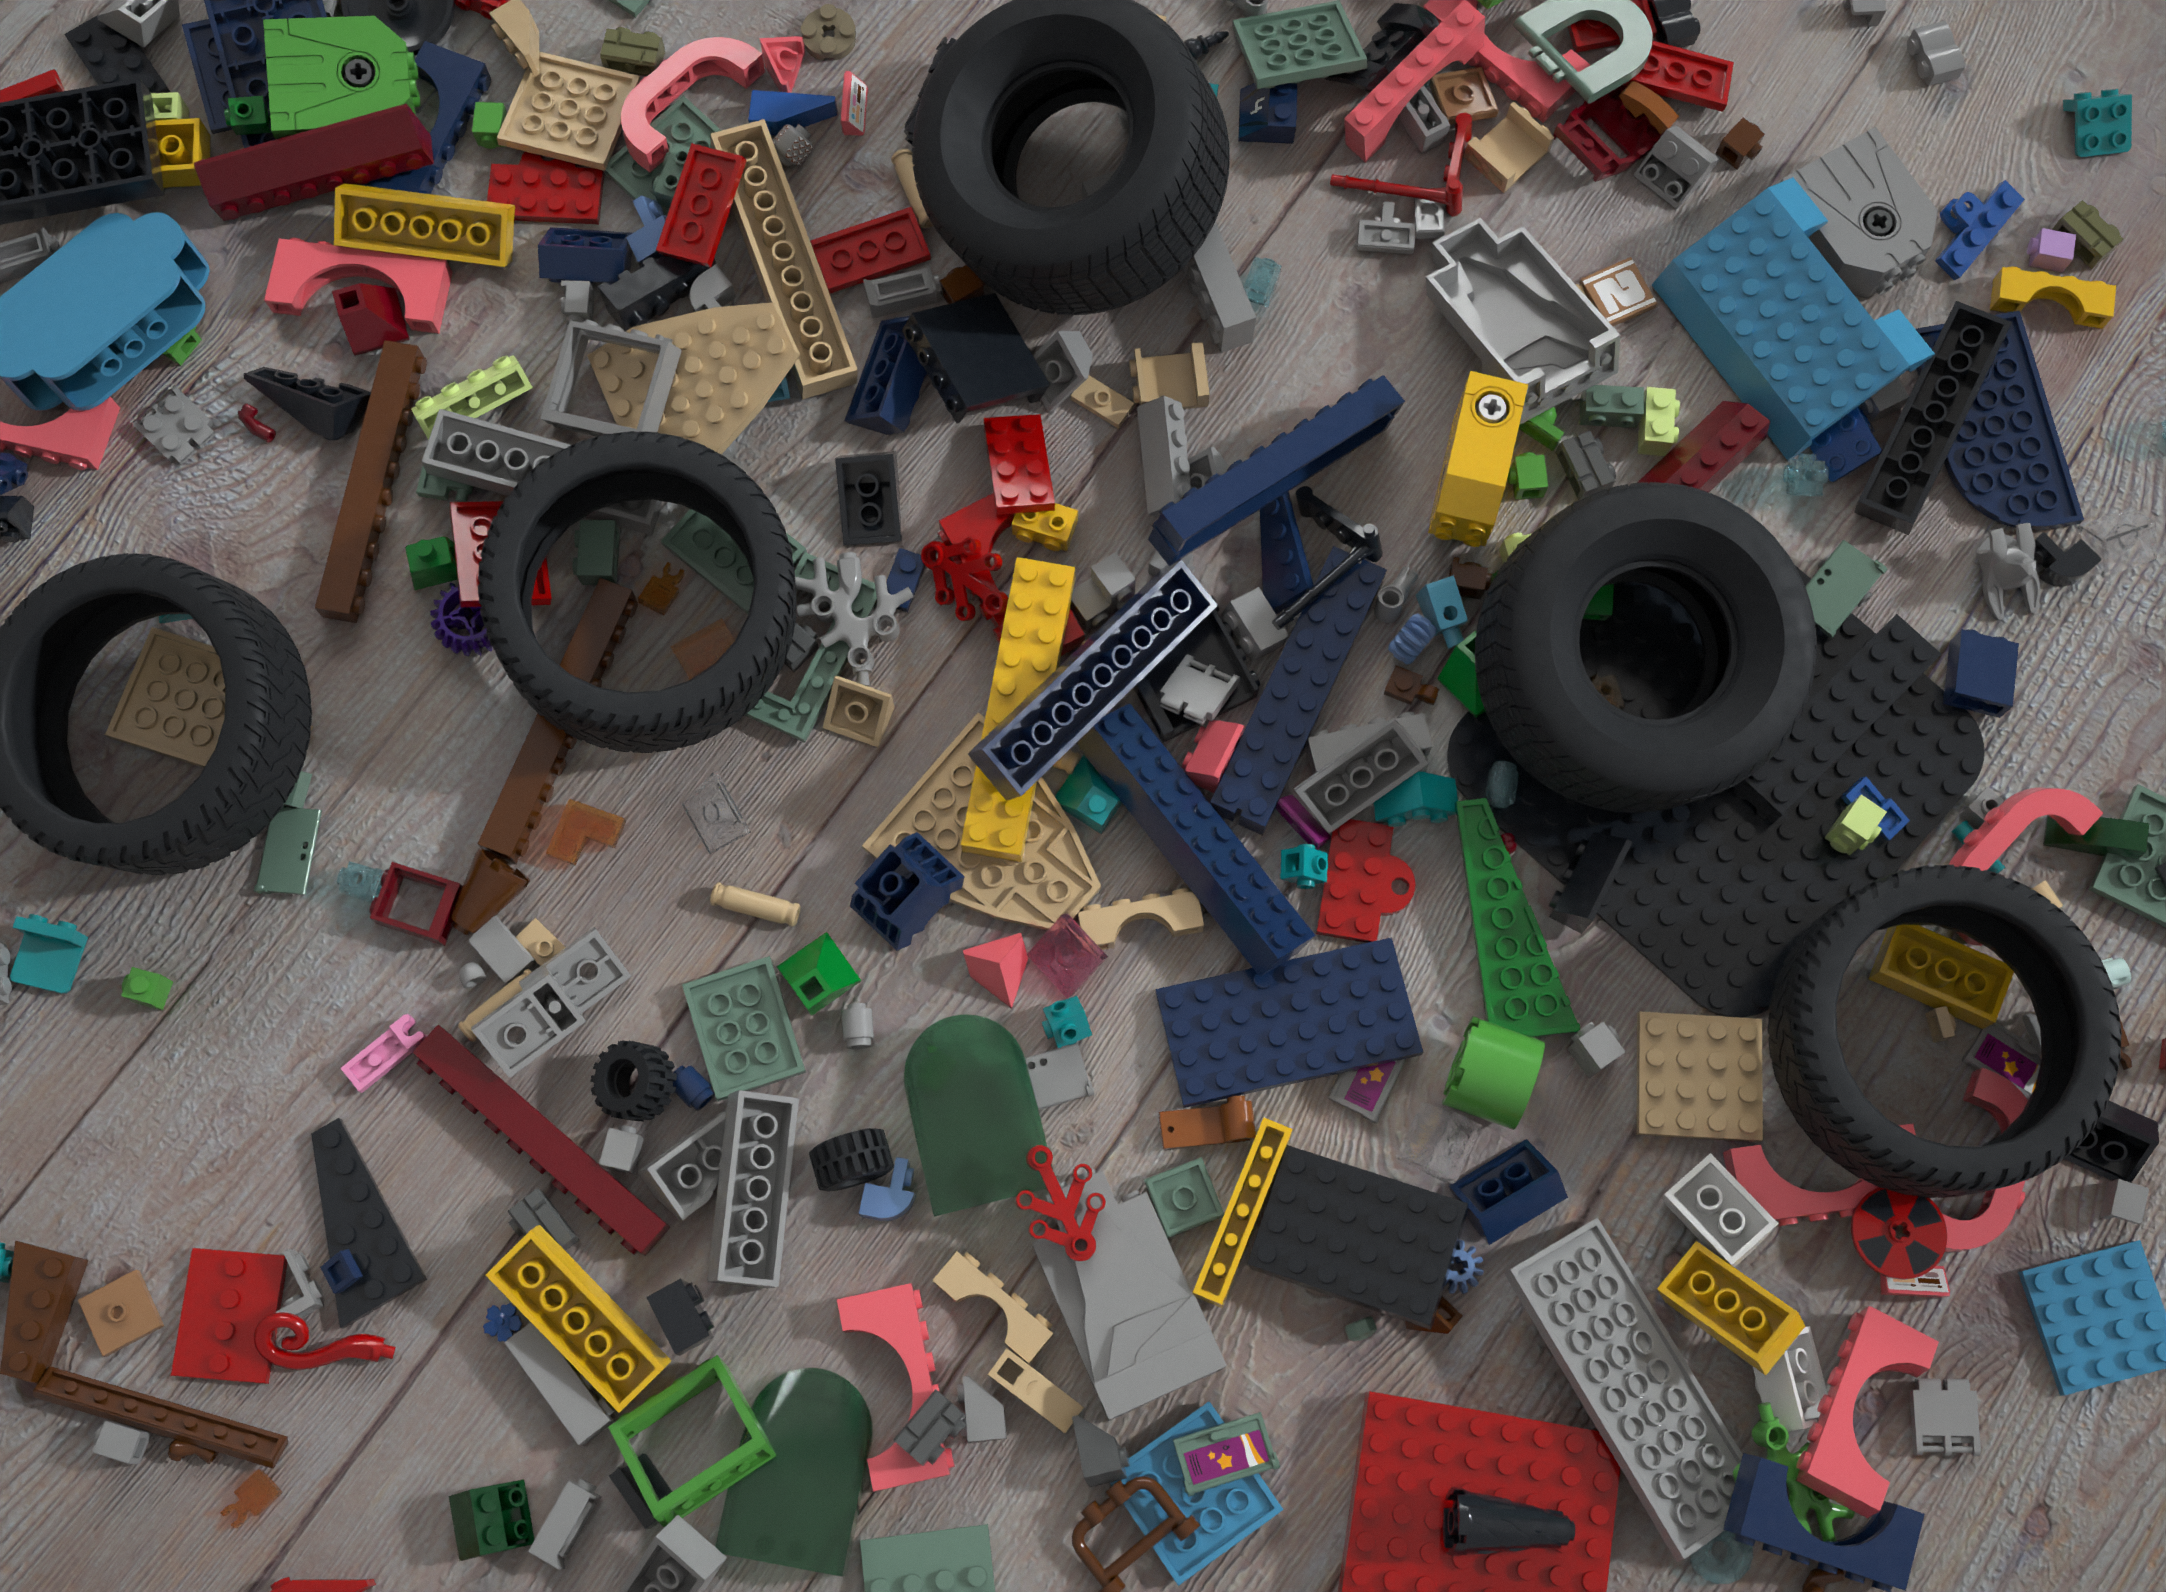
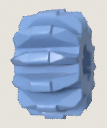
M1419 613L1414 614L1390 642L1388 650L1399 661H1403L1406 665L1411 664L1434 637L1437 628L1426 617L1421 616Z
M1463 1240L1458 1242L1453 1259H1455L1456 1263H1462L1464 1269L1459 1271L1462 1275L1450 1269L1446 1284L1447 1282L1449 1283L1448 1291L1450 1294L1455 1293L1457 1284L1462 1294L1467 1293V1283L1473 1287L1479 1284L1473 1275L1482 1276L1484 1270L1475 1267L1476 1264L1483 1262L1482 1257L1474 1259L1471 1257L1476 1251L1474 1246L1464 1251L1465 1241Z

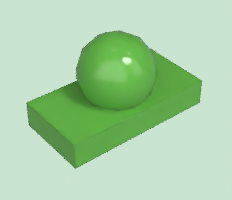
M1554 407L1519 424L1518 428L1551 451L1556 449L1564 434L1563 431L1554 426L1557 419Z

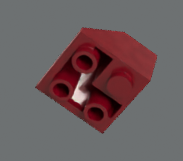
M358 283L332 291L339 319L354 356L383 348L384 341L401 343L410 340L395 288Z

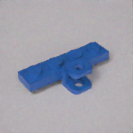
M2004 180L1997 185L1983 203L1970 192L1963 193L1959 199L1950 200L1940 212V218L1957 235L1937 257L1935 262L1953 280L1960 278L2025 199ZM1964 202L1968 203L1970 205V208H1968L1964 204ZM1951 209H1952L1954 215L1957 217V219H1955V218H1953V217L1951 216V213H1950V212H1951Z

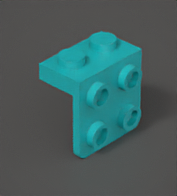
M2119 89L2101 90V95L2092 96V92L2074 93V98L2063 100V111L2075 112L2076 156L2088 157L2128 152L2131 149L2132 94H2120Z
M29 914L28 918L16 916L12 928L24 933L10 974V979L15 983L67 994L71 990L88 937L76 930L77 925L58 921V924L54 925L47 923V918L34 914Z

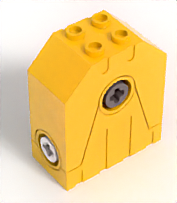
M1469 372L1453 418L1430 516L1428 533L1434 534L1436 538L1441 540H1460L1465 545L1471 547L1486 546L1495 525L1505 490L1528 384L1478 372Z

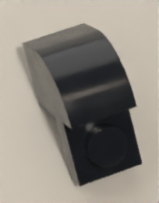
M2045 532L2034 540V561L2046 569L2039 578L2053 586L2064 587L2076 583L2102 560L2082 539L2066 552Z

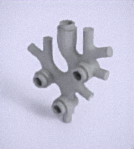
M847 552L839 555V560L837 561L839 588L836 591H831L828 588L825 559L815 558L813 559L815 574L813 579L795 577L796 589L807 591L814 596L811 603L797 605L798 615L801 617L815 614L822 622L835 620L834 628L820 638L825 648L840 640L847 643L849 647L847 658L852 667L853 675L857 676V683L870 687L868 674L872 673L874 658L868 649V641L874 635H878L881 640L886 642L896 639L899 635L900 627L894 617V612L897 607L914 596L909 587L894 595L889 594L886 576H875L877 607L870 616L859 618L853 614L851 609L862 583L861 564L856 553ZM824 608H830L829 611L822 612ZM887 626H891V627H892V628H891L889 631H887V632L883 631L884 628L887 627ZM860 659H866L863 664H858Z

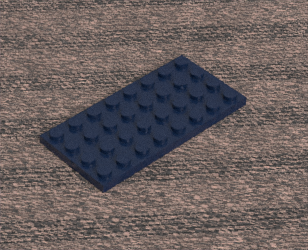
M1392 937L1286 960L1261 977L1253 968L1155 989L1183 1108L1423 1054V1048Z

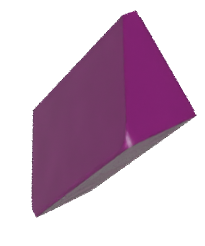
M1287 795L1278 800L1276 810L1307 844L1315 845L1316 850H1318L1330 840L1331 836L1293 795Z

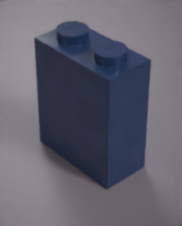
M1961 629L1949 642L1943 704L2001 718L2013 707L2019 643L2008 641L2004 637L1983 635L1972 629Z

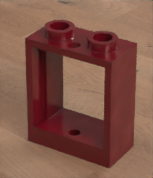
M392 862L390 868L386 869L382 875V888L379 896L375 897L370 905V919L377 925L445 946L454 924L451 916L463 886L458 882ZM404 878L444 890L429 931L388 918Z

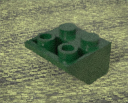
M524 1479L471 1489L449 1496L459 1562L533 1544L535 1539Z

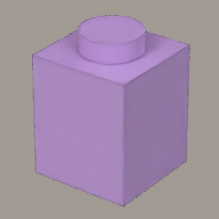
M2042 228L2037 236L2029 241L2027 247V254L2030 255L2029 266L2063 273L2073 260L2076 234Z

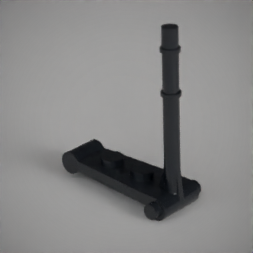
M1308 486L1300 487L1296 491L1300 514L1303 517L1313 518L1320 528L1329 530L1341 543L1350 546L1352 551L1314 586L1308 588L1287 609L1282 610V613L1272 621V624L1278 630L1283 628L1288 622H1292L1295 616L1313 601H1316L1323 592L1357 563L1365 558L1371 562H1378L1383 555L1379 532L1376 526L1372 524H1366L1364 527L1360 526L1313 495L1312 489Z

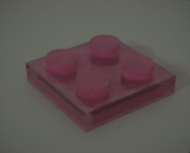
M1068 913L1061 915L1027 954L1067 999L1078 991L1108 957Z

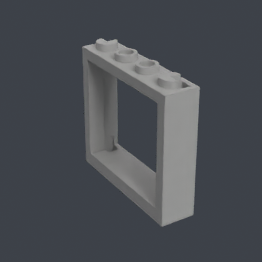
M588 319L583 321V323L570 320L540 419L557 428L596 437L628 431L657 432L682 350L672 344V339L664 338L659 334H656L655 338L648 337L647 333L636 329H631V332L628 333L623 332L624 329L612 324H607L606 328ZM589 339L659 354L637 429L567 413Z

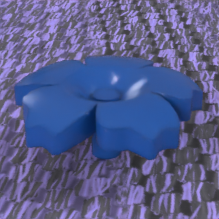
M509 1303L507 1305L503 1304L501 1310L495 1305L488 1308L486 1318L490 1322L483 1325L484 1333L492 1337L497 1335L499 1342H505L513 1336L512 1330L520 1331L523 1323L520 1321V1316L515 1315L517 1307Z

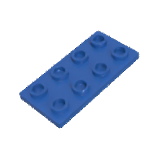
M1860 406L1812 439L1810 448L1831 482H1836L1877 457L1883 451L1873 435L1875 430Z

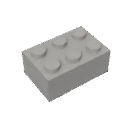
M677 1515L655 1536L619 1592H704L727 1557L683 1518Z

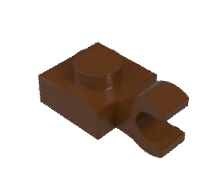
M1395 665L1384 695L1409 705L1412 704L1414 698L1434 705L1440 689L1432 685L1420 684L1423 678L1422 675Z

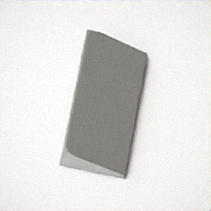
M493 916L468 940L471 946L505 984H508L515 977L522 975L524 970L528 969L535 960L497 916Z

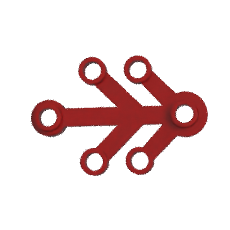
M967 537L961 543L945 546L940 541H932L922 549L921 560L927 568L933 571L936 588L935 600L938 604L950 605L955 599L957 606L955 610L956 617L961 621L972 620L975 617L976 611L975 607L968 603L967 587L983 599V607L987 613L1001 615L1006 612L1008 596L1002 591H992L971 575L983 570L998 571L1002 566V558L999 554L987 553L983 558L956 564L950 558L961 554L977 555L980 553L982 545L979 539ZM971 542L973 543L972 551H970L969 545ZM992 557L994 558L993 566L990 565V560ZM945 571L951 575L954 591L951 588H947ZM944 592H946L947 598L945 601L943 599ZM999 598H1000V607H998V604H997ZM965 607L967 608V615H966V617H965L964 614H963V611H964V608H965Z
M1037 1145L1028 1151L1026 1162L1032 1170L1039 1171L1054 1204L1036 1198L1028 1190L1021 1191L1016 1195L1015 1204L1021 1210L1030 1209L1062 1221L1067 1233L1049 1228L1048 1224L1043 1220L1033 1221L1029 1225L1028 1232L1034 1239L1043 1238L1064 1246L1065 1252L1070 1259L1078 1262L1086 1261L1093 1256L1096 1250V1241L1091 1232L1098 1212L1104 1209L1106 1200L1100 1193L1090 1194L1086 1198L1085 1205L1087 1210L1079 1227L1074 1213L1084 1185L1092 1177V1169L1087 1164H1079L1074 1167L1072 1171L1073 1180L1065 1198L1051 1167L1053 1161L1052 1152L1046 1146ZM1037 1152L1045 1154L1046 1161L1043 1164L1036 1162L1035 1155ZM1079 1168L1086 1169L1088 1173L1086 1179L1078 1178L1077 1170ZM1026 1194L1030 1197L1031 1202L1029 1206L1021 1205V1195ZM1092 1197L1100 1199L1101 1205L1098 1209L1090 1205ZM1037 1223L1044 1227V1233L1041 1236L1033 1232V1226ZM1078 1239L1085 1241L1086 1248L1084 1251L1076 1249L1075 1242Z

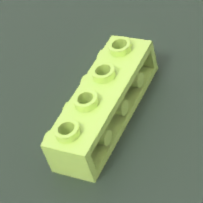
M502 356L492 363L493 366L484 371L482 369L475 370L467 376V380L459 384L456 382L448 384L441 389L442 393L432 398L431 396H426L415 403L416 406L411 408L428 440L439 409L477 418L532 389V385L515 356Z

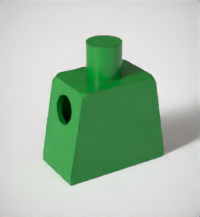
M442 536L430 540H420L405 547L414 590L457 580L453 541L448 537Z

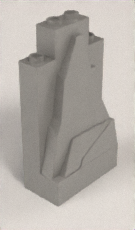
M1479 218L1432 242L1433 262L1439 269L1426 276L1427 296L1482 360V374L1528 384L1520 424L1618 373L1620 334L1524 226L1498 238L1487 224Z
M1092 1169V1177L1084 1185L1074 1217L1080 1227L1087 1210L1085 1205L1086 1198L1092 1193H1100L1104 1196L1106 1200L1105 1207L1098 1212L1091 1232L1096 1241V1250L1093 1256L1086 1261H1074L1067 1256L1064 1246L1043 1238L1033 1242L1032 1247L1107 1420L1111 1421L1181 1387L1224 1369L1227 1365L1196 1297L1192 1295L1147 1192L1141 1195L1138 1190L1121 1197L1123 1203L1117 1204L1103 1170L1096 1173L1095 1169ZM1087 1171L1078 1175V1178L1086 1179ZM1066 1181L1059 1183L1066 1198L1071 1184L1067 1185ZM1046 1195V1201L1054 1204L1050 1195ZM1092 1197L1090 1205L1098 1209L1101 1201L1098 1197ZM1055 1219L1059 1231L1067 1233L1062 1221ZM1078 1239L1075 1242V1247L1078 1251H1084L1086 1243L1084 1240Z

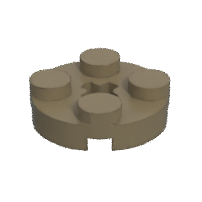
M824 4L821 8L811 12L805 18L800 28L806 51L818 60L825 61L824 58L840 60L853 50L856 43V27L852 17L844 10L836 8L832 4ZM833 30L835 36L831 37L828 35L823 37L824 31Z

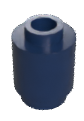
M682 1065L673 1072L677 1076V1080L673 1081V1087H676L675 1094L689 1108L693 1107L696 1111H699L714 1097L715 1093L711 1090L712 1086L692 1065L686 1068Z

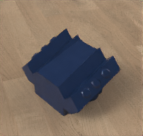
M916 832L903 838L896 847L890 844L855 882L858 889L852 895L850 907L898 951L911 945L912 936L923 931L928 921L936 912L949 903L951 893L962 889L965 876Z

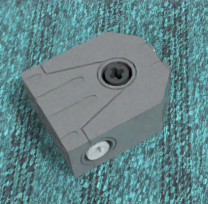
M1876 127L1782 178L1780 182L1794 177L1827 218L1828 223L1808 238L1855 296L1869 298L1876 293L1879 295L1886 293L1894 286L1895 282L1899 280L1905 282L1917 273L1915 269L1926 260L1924 256L1932 245L1938 210Z

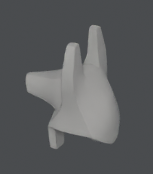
M2030 523L2016 525L2017 540L2004 534L2003 528L1988 531L1989 535L1979 544L1976 555L1983 572L1985 601L1995 620L2004 619L2003 591L2020 587L2023 593L2028 613H2036L2039 606L2040 582L2036 571V561H2034L2035 541Z

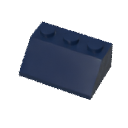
M550 227L538 244L539 278H548L550 282L559 283L561 280L590 281V283L607 282L609 285H612L619 281V274L626 270L630 272L633 251L626 237L633 233Z
M1527 1139L1449 1185L1452 1194L1457 1200L1468 1203L1467 1218L1474 1229L1489 1245L1568 1198L1557 1169Z

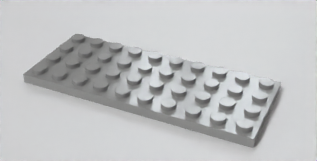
M1598 1217L1504 1272L1675 1560L1678 1562L1686 1559L1725 1531L1723 1528L1735 1486L1733 1470L1741 1463L1743 1454Z

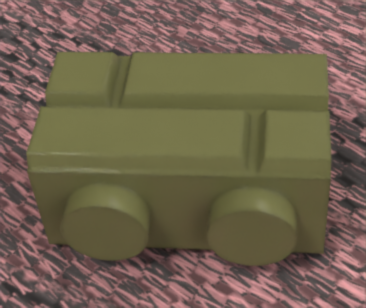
M618 27L616 30L608 28L606 29L600 58L605 68L648 76L663 61L665 47L662 37L653 32L646 31L640 34L633 33L624 27Z
M2083 200L2067 212L2052 229L2076 234L2074 253L2091 269L2110 255L2123 241L2117 227L2107 224L2099 216V211L2094 206L2087 205Z

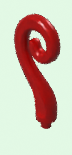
M285 1312L266 1316L259 1322L253 1335L254 1345L264 1359L276 1366L291 1370L317 1368L347 1358L378 1362L379 1357L393 1359L396 1349L394 1346L384 1344V1337L371 1334H355L312 1351L302 1353L291 1352L299 1350L308 1342L309 1328L302 1318ZM283 1327L291 1329L295 1335L283 1338L281 1342L282 1348L278 1347L271 1339L272 1332L275 1329Z

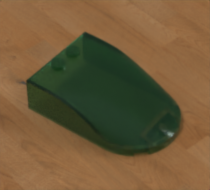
M954 1015L941 1019L929 1026L916 1039L908 1053L904 1068V1086L934 1217L1015 1197L1024 1190L1035 1192L1047 1189L1039 1171L1032 1170L1026 1162L1027 1153L1031 1148L1037 1145L1047 1147L1026 1059L1017 1040L999 1023L978 1015ZM1037 1152L1035 1160L1037 1163L1043 1164L1046 1161V1156L1042 1152Z
M820 1368L792 1370L780 1375L767 1384L751 1406L755 1417L777 1456L728 1488L715 1547L725 1555L843 1577L847 1575L868 1469L867 1459L870 1458L872 1448V1416L861 1393L846 1378ZM746 1426L744 1427L739 1447L752 1439Z

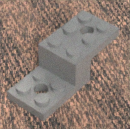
M593 927L519 981L522 991L472 1026L471 1030L510 1078L584 1024L586 1020L582 1013L632 976L596 928ZM588 962L594 963L596 965L595 974L589 978L582 977L580 975L581 966ZM515 1026L525 1030L524 1037L517 1042L510 1041L507 1038L508 1031Z

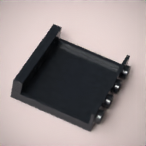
M996 293L913 312L902 329L905 339L910 343L918 357L919 363L924 367L933 387L940 394L947 411L951 413L956 423H960L967 412L1025 396L1030 403L1040 401L1050 386V383Z
M1219 606L1203 619L1133 687L1162 743L1201 725L1183 717L1185 709L1178 715L1160 707V704H1162L1160 703V690L1187 654L1193 656V660L1209 666L1212 664L1216 666L1218 671L1225 674L1240 676L1238 686L1216 717L1257 698L1260 681L1254 670H1248L1245 661H1247L1246 655L1241 646H1235L1231 639L1233 632L1230 625L1219 617L1217 613ZM1192 665L1190 666V667H1192V668H1194V669H1197V670H1199V671H1201V672H1205V671H1203V670H1201V669H1199V668H1196V667H1194V666H1192ZM1215 675L1213 676V677H1215V678H1217V679H1220V680H1222V681H1224V682H1227V683L1229 682V681H1226V680H1224V679H1222V678H1220V677H1217V676H1215Z

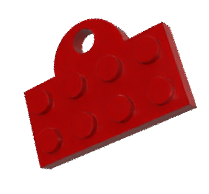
M526 151L522 155L519 165L491 164L487 201L515 205L514 221L599 225L605 175L603 170L577 168L575 163L555 158L551 161H545L542 159V155Z
M1349 819L1332 831L1328 852L1327 882L1323 884L1316 934L1365 943L1377 941L1381 915L1388 916L1399 913L1410 903L1415 892V877L1407 863L1396 856L1390 855L1394 827ZM1396 880H1401L1406 883L1408 892L1404 895H1398L1393 892L1391 884Z

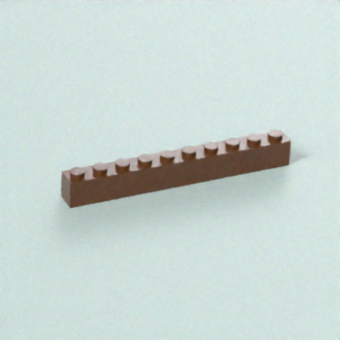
M384 341L315 604V609L323 618L357 623L359 614L364 612L365 590L372 582L371 567L373 560H376L379 554V535L385 530L386 508L392 503L393 481L398 478L400 472L398 461L400 454L404 453L406 449L407 439L405 434L407 426L410 427L413 422L411 408L413 407L414 400L419 398V380L421 374L425 373L427 366L426 357H424L417 345Z
M599 578L560 663V666L569 674L597 687H602V675L605 669H610L614 660L613 651L617 643L620 644L626 634L625 625L627 620L635 615L638 607V602L632 589ZM538 713L477 843L481 849L488 850L516 864L519 858L526 854L529 847L528 838L532 829H537L541 821L542 814L540 811L544 803H548L553 795L554 786L552 785L556 776H560L565 769V757L568 750L573 749L577 742L576 738L565 733L562 729L559 730Z

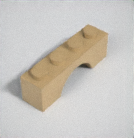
M1189 888L1174 890L1172 895L1160 897V894L1157 893L1143 896L1142 901L1130 902V899H1121L1112 903L1113 906L1101 908L1100 904L1088 905L1083 907V911L1078 912V923L1084 953L1114 948L1116 938L1122 928L1128 923L1139 919H1150L1161 923L1173 937L1200 933L1204 929L1199 899L1193 892H1190Z
M956 1251L932 1281L957 1303L971 1297H984L997 1303L1004 1311L1008 1323L1005 1345L1027 1364H1030L1053 1337V1333L1049 1330L1053 1325L1039 1313L1033 1317L1027 1312L1025 1308L1028 1304L1016 1293H1013L1011 1297L1001 1289L1004 1283L990 1272L985 1276L977 1268L980 1263L972 1255L966 1252L962 1256Z

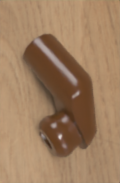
M173 1440L169 1445L168 1456L173 1461H181L185 1456L195 1454L205 1463L210 1464L219 1452Z

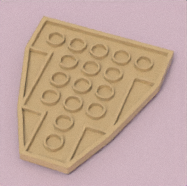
M773 302L714 307L634 326L626 331L630 333L631 329H636L647 333L648 337L655 338L656 334H659L664 338L672 339V344L682 350L657 432L683 437L684 439L703 444L720 454H723L764 408L800 356L778 305ZM606 343L588 354V359L616 424L637 429L659 354Z
M977 713L866 840L862 848L877 859L890 844L896 847L903 838L918 832L965 876L962 889L951 893L950 902L998 920L1063 934L1077 918L1078 912L1082 911L1083 907L1087 906L1099 892L1101 884L1073 824L1042 777L1036 784L1022 862L962 852L960 844L976 768L975 762L968 753L981 741L985 717Z

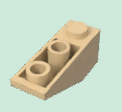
M510 0L489 12L494 22L491 28L498 40L503 41L511 55L514 54L523 70L528 68L534 77L539 75V30L529 9L521 0Z
M1007 1348L988 1373L989 1377L1063 1433H1066L1073 1424L1072 1417L1079 1415L1084 1408Z

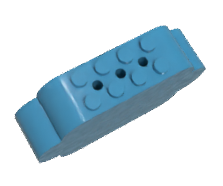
M159 212L149 213L133 221L125 214L111 213L96 219L0 297V379L27 407L33 410H48L62 402L69 408L79 411L89 410L100 405L201 321L206 305L199 290L204 286L209 276L208 262L178 223L167 214Z

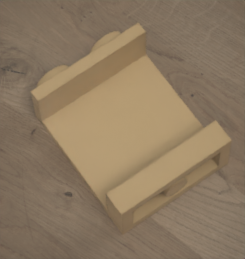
M1513 102L1509 106L1507 116L1481 140L1475 136L1467 143L1464 158L1499 190L1505 193L1550 151L1554 137L1547 127L1540 125L1531 117L1527 109Z
M1203 342L1191 343V352L1185 354L1141 358L1140 348L1134 349V360H1129L1130 376L1136 377L1137 386H1132L1134 403H1139L1140 406L1164 395L1181 402L1183 409L1208 407L1210 393Z

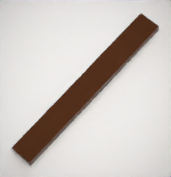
M52 1366L48 1367L33 1390L34 1398L273 1469L288 1444V1436Z

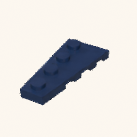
M1289 492L1260 509L1263 595L1275 614L1288 608L1308 588L1314 586Z

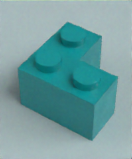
M1421 771L1416 772L1373 802L1375 820L1388 823L1389 827L1406 825V820L1430 819L1431 823L1448 821L1449 816L1456 814L1455 802L1458 801L1455 778Z

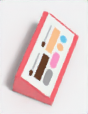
M845 71L841 108L842 131L844 135L862 136L865 133L868 88L863 81L850 71Z
M1935 1266L1928 1273L1908 1280L1892 1279L1880 1274L1881 1295L1950 1297L1944 1266Z

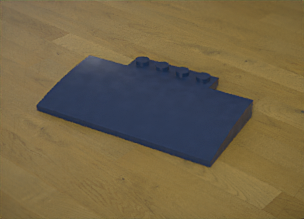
M204 0L209 19L182 24L211 133L216 134L233 130L231 126H227L224 109L229 108L228 98L251 96L264 97L268 105L271 131L263 20L287 19L289 21V19L327 17L323 0ZM272 131L271 133L241 135L244 148L275 140Z

